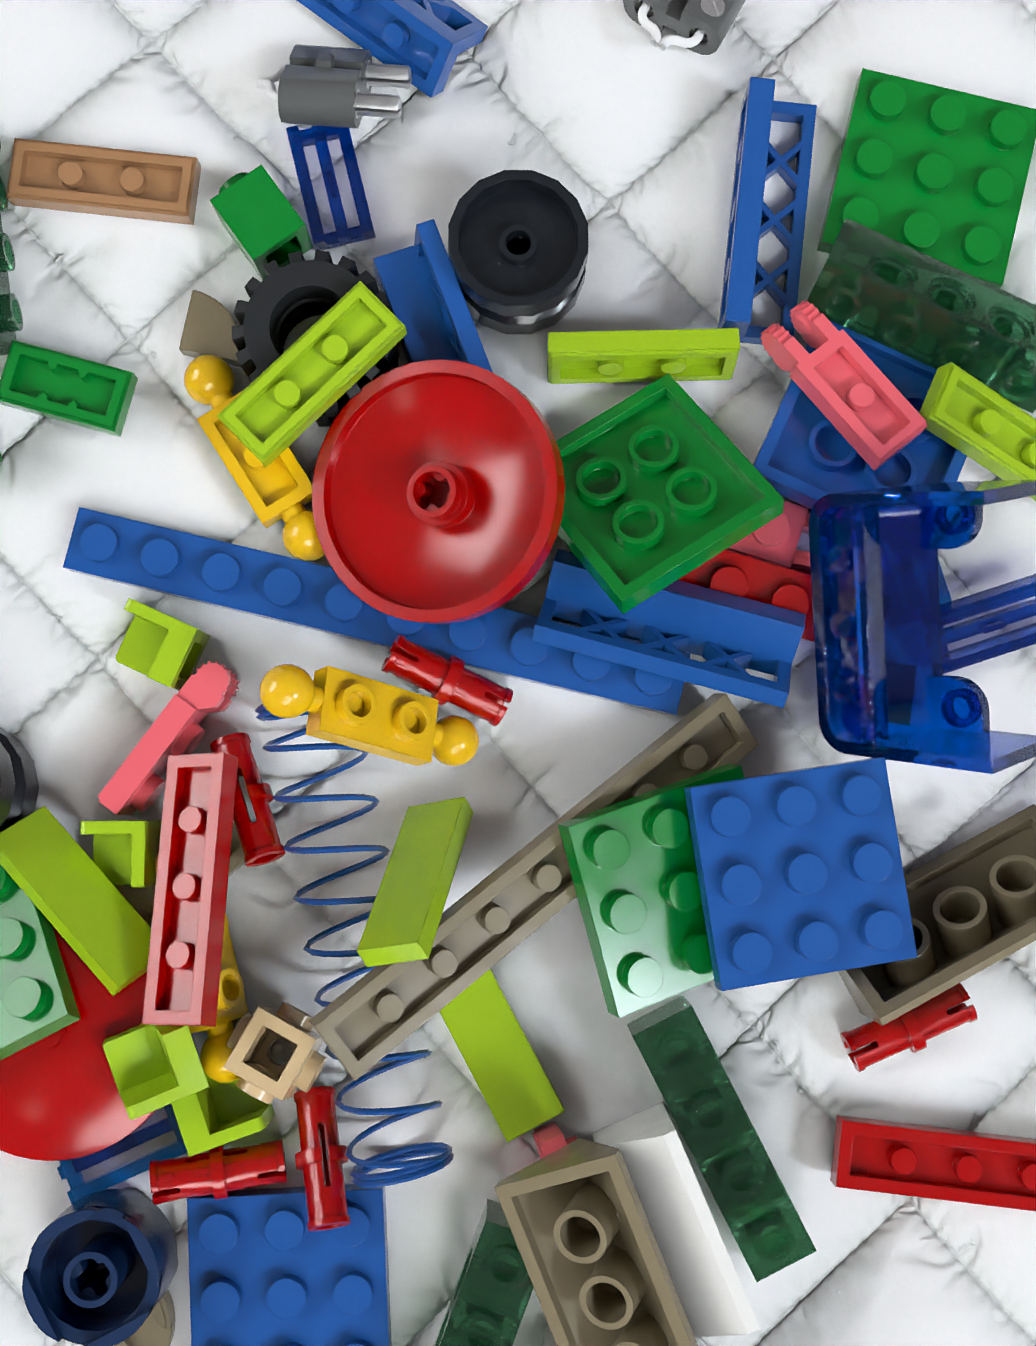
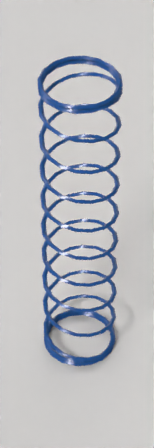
M263 704L255 709V712L258 713L256 718L261 721L286 719L274 716ZM306 711L305 713H303V714L300 715V716L308 715L309 712ZM306 728L267 742L262 749L268 752L333 749L362 752L360 756L345 764L277 791L272 799L284 803L365 800L372 802L358 811L288 840L282 849L297 854L381 852L367 860L304 886L296 892L293 898L295 901L305 905L374 903L376 896L310 899L300 898V896L322 884L383 859L390 852L388 848L381 845L290 846L362 816L373 810L380 801L375 796L366 794L283 796L353 767L363 761L369 752L337 743L278 745L305 735ZM371 911L315 935L307 941L303 950L312 956L358 957L357 950L323 951L310 949V946L332 933L368 919ZM364 966L326 984L317 992L314 1001L322 1007H327L331 1002L320 999L324 993L345 981L371 971L376 966ZM326 1045L324 1052L331 1058L338 1060ZM424 1049L387 1054L379 1062L396 1061L362 1075L356 1081L354 1080L347 1084L338 1093L335 1104L345 1112L357 1115L396 1114L369 1127L357 1135L348 1145L345 1156L351 1162L357 1164L350 1172V1176L353 1177L351 1182L355 1185L374 1188L412 1181L443 1169L453 1160V1147L443 1142L409 1145L374 1155L365 1160L356 1158L352 1154L353 1147L371 1133L408 1116L441 1107L442 1101L375 1109L355 1108L344 1105L341 1102L342 1097L349 1090L362 1082L398 1066L428 1057L432 1053L431 1050ZM438 1155V1156H433V1157H428V1158H423V1159H415V1160L403 1161V1160H407V1159H411V1158H416V1157ZM377 1168H402L389 1172L366 1174Z

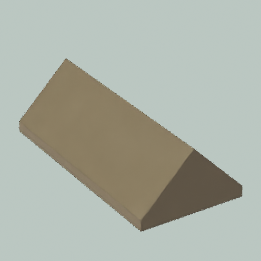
M1035 804L904 875L917 958L838 971L860 1013L883 1026L1036 941Z
M579 1138L497 1183L494 1189L557 1346H698L619 1148Z

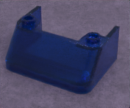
M1036 480L960 481L854 490L825 495L814 504L810 512L808 528L818 716L821 732L832 748L849 755L871 758L885 757V760L995 774L1036 757V735L990 730L989 704L982 689L968 678L942 675L938 549L962 547L976 538L983 522V505L1036 495Z

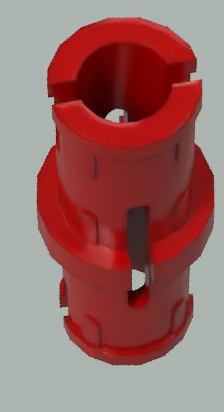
M402 634L396 637L388 652L390 657L385 658L381 671L391 673L431 693V698L439 700V705L443 706L446 702L452 703L488 721L489 724L495 727L500 723L508 709L503 706L504 702L510 703L513 697L512 689L504 688L464 668V660L454 655L448 660L406 639V636Z
M238 732L214 740L210 744V749L212 753L225 752L238 757L233 821L244 852L245 865L247 867H255L273 862L283 857L286 852L282 849L284 846L281 845L269 804L273 801L272 798L274 796L271 786L268 783L262 782L250 746L249 734ZM242 776L244 777L256 816V821L253 823L251 822L239 783V777Z
M958 983L883 1026L875 1021H871L853 1030H846L840 1033L844 1048L854 1051L849 1053L848 1056L855 1069L861 1072L866 1067L906 1049H910L912 1053L927 1048V1040L967 1022H974L978 1018L974 1005L966 1006L965 1003H962L971 998L962 984Z
M332 1086L312 1087L307 1093L302 1090L294 1093L301 1151L295 1154L296 1169L303 1171L309 1220L307 1223L308 1231L335 1229L351 1223L347 1209L342 1164L348 1162V1158L345 1156L347 1146L340 1145L334 1100L336 1094L335 1087Z
M283 1139L241 1148L225 1149L224 1145L210 1149V1152L196 1154L191 1157L150 1161L149 1175L151 1193H153V1204L158 1205L164 1202L176 1201L177 1199L211 1194L217 1200L228 1198L229 1191L258 1185L287 1182L285 1152L283 1151Z

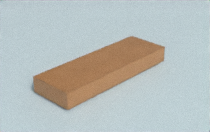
M14 138L6 198L13 206L194 225L201 165L197 157Z

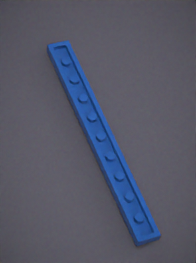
M79 507L63 568L71 572L391 648L396 637L402 634L406 636V639L448 660L452 655L464 660V666L670 716L677 715L684 681L532 641L538 618L536 616L498 607L477 618L455 623L429 624L403 620L376 610L362 601L346 587L332 567ZM552 620V622H554V623L566 625V626L573 627V628H581V627H578V626H574V625H570V624H566V623L557 622V621H553V620ZM620 637L625 642L637 645L644 644L641 641ZM682 653L686 658L690 659L691 653Z

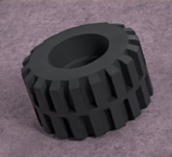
M315 250L314 260L305 261L302 251L288 254L291 264L279 268L277 262L273 260L265 265L263 268L267 277L260 282L252 276L244 288L250 300L249 302L237 300L233 313L240 325L231 326L232 341L239 350L235 353L250 382L252 383L283 354L285 341L291 330L298 323L312 316L324 315L359 281L390 310L384 291L379 292L376 279L367 270L359 274L355 261L345 256H342L337 265L333 264L330 252ZM397 345L316 420L319 427H330L332 425V417L337 416L349 400L362 391L361 389L380 375L391 371V367L398 366L399 352Z

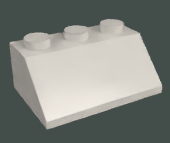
M661 1102L593 1132L594 1142L619 1148L694 1336L748 1335L760 1330L761 1328L663 1103Z

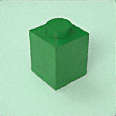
M262 164L249 173L241 172L229 178L221 186L219 194L210 199L223 227L262 280L267 277L263 267L271 261L275 260L279 268L290 264L288 254L299 251L305 254L313 248L305 223Z

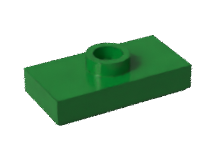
M12 340L0 379V404L121 437L138 378L130 371Z

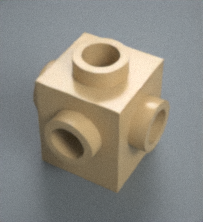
M283 1001L278 1011L271 1007L258 1006L253 1015L248 1012L243 1015L228 1040L227 1046L232 1048L233 1051L223 1068L240 1077L236 1084L239 1089L264 1103L271 1104L274 1097L281 1101L293 1097L298 1088L307 1093L321 1072L327 1057L318 1052L324 1041L319 1034L312 1031L313 1026L309 1020L313 1017ZM278 1039L287 1040L293 1049V1054L286 1064H278L271 1057V1047Z

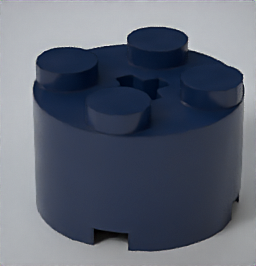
M137 1188L104 1189L81 1197L38 1235L31 1248L32 1251L29 1256L27 1269L23 1274V1298L34 1323L45 1335L57 1342H60L62 1338L83 1346H115L123 1342L143 1325L153 1311V1306L154 1308L169 1288L177 1272V1244L170 1222L161 1209L154 1205ZM94 1260L98 1264L104 1263L106 1267L99 1270L96 1267Z

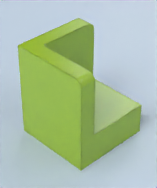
M128 598L124 610L135 616L115 656L116 661L167 687L180 690L191 674L194 673L211 636L189 624Z
M162 820L81 821L80 834H94L93 862L113 885H131V887L156 885L154 864L159 852Z
M140 1024L106 1038L102 1043L117 1089L130 1120L209 1087L188 1026Z
M205 1073L209 1085L208 1088L173 1102L171 1105L188 1156L191 1157L264 1130L275 1116L272 1103H264L236 1086L238 1080L228 1083L217 1082Z

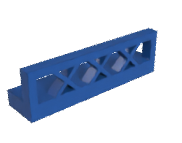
M297 0L361 48L369 49L371 55L383 64L409 66L412 72L411 84L430 98L443 92L458 54L481 43L488 28L486 24L453 0Z
M750 77L741 105L718 328H739L741 343L763 345L761 344V333L768 327L751 326L750 323L753 299L764 290L781 308L780 326H784V329L789 331L791 336H794L795 328L790 321L791 317L789 315L791 314L790 310L797 306L817 105L774 101L776 79ZM771 121L800 124L798 143L781 156L769 142ZM797 157L796 170L794 172L788 164ZM778 173L793 191V200L775 215L765 204L763 197L765 182ZM791 216L790 230L788 231L782 222ZM771 231L786 248L787 259L786 262L768 274L757 261L759 240ZM785 275L784 289L782 291L776 284V281Z
M432 219L416 224L413 246L373 258V270L381 291H384L388 300L390 310L406 326L407 335L400 341L409 364L425 360H454L473 364L493 373L435 220Z
M557 549L545 599L535 624L532 641L784 708L789 695L792 662L805 629L806 614L679 580L622 614L573 552ZM556 617L579 623L582 627H569L554 623L552 619ZM627 636L639 639L644 644L637 645L625 642L620 637ZM687 652L702 656L706 661L700 662L697 660L686 658L682 653ZM745 669L773 675L774 680L771 681L750 675Z

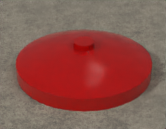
M425 360L400 366L380 375L361 389L362 391L349 400L330 426L318 454L312 483V508L315 528L322 550L332 569L351 592L374 609L389 616L421 623L447 624L466 621L489 613L508 602L533 579L545 562L557 537L565 501V479L563 463L554 434L541 412L524 393L508 381L479 366L454 360Z
M54 927L53 930L81 1019L0 1061V1150L17 1157L42 1161L69 1160L99 1152L136 1131L157 1111H152L133 1120L129 1119L102 1046L106 1038L142 1024L147 972L113 996Z

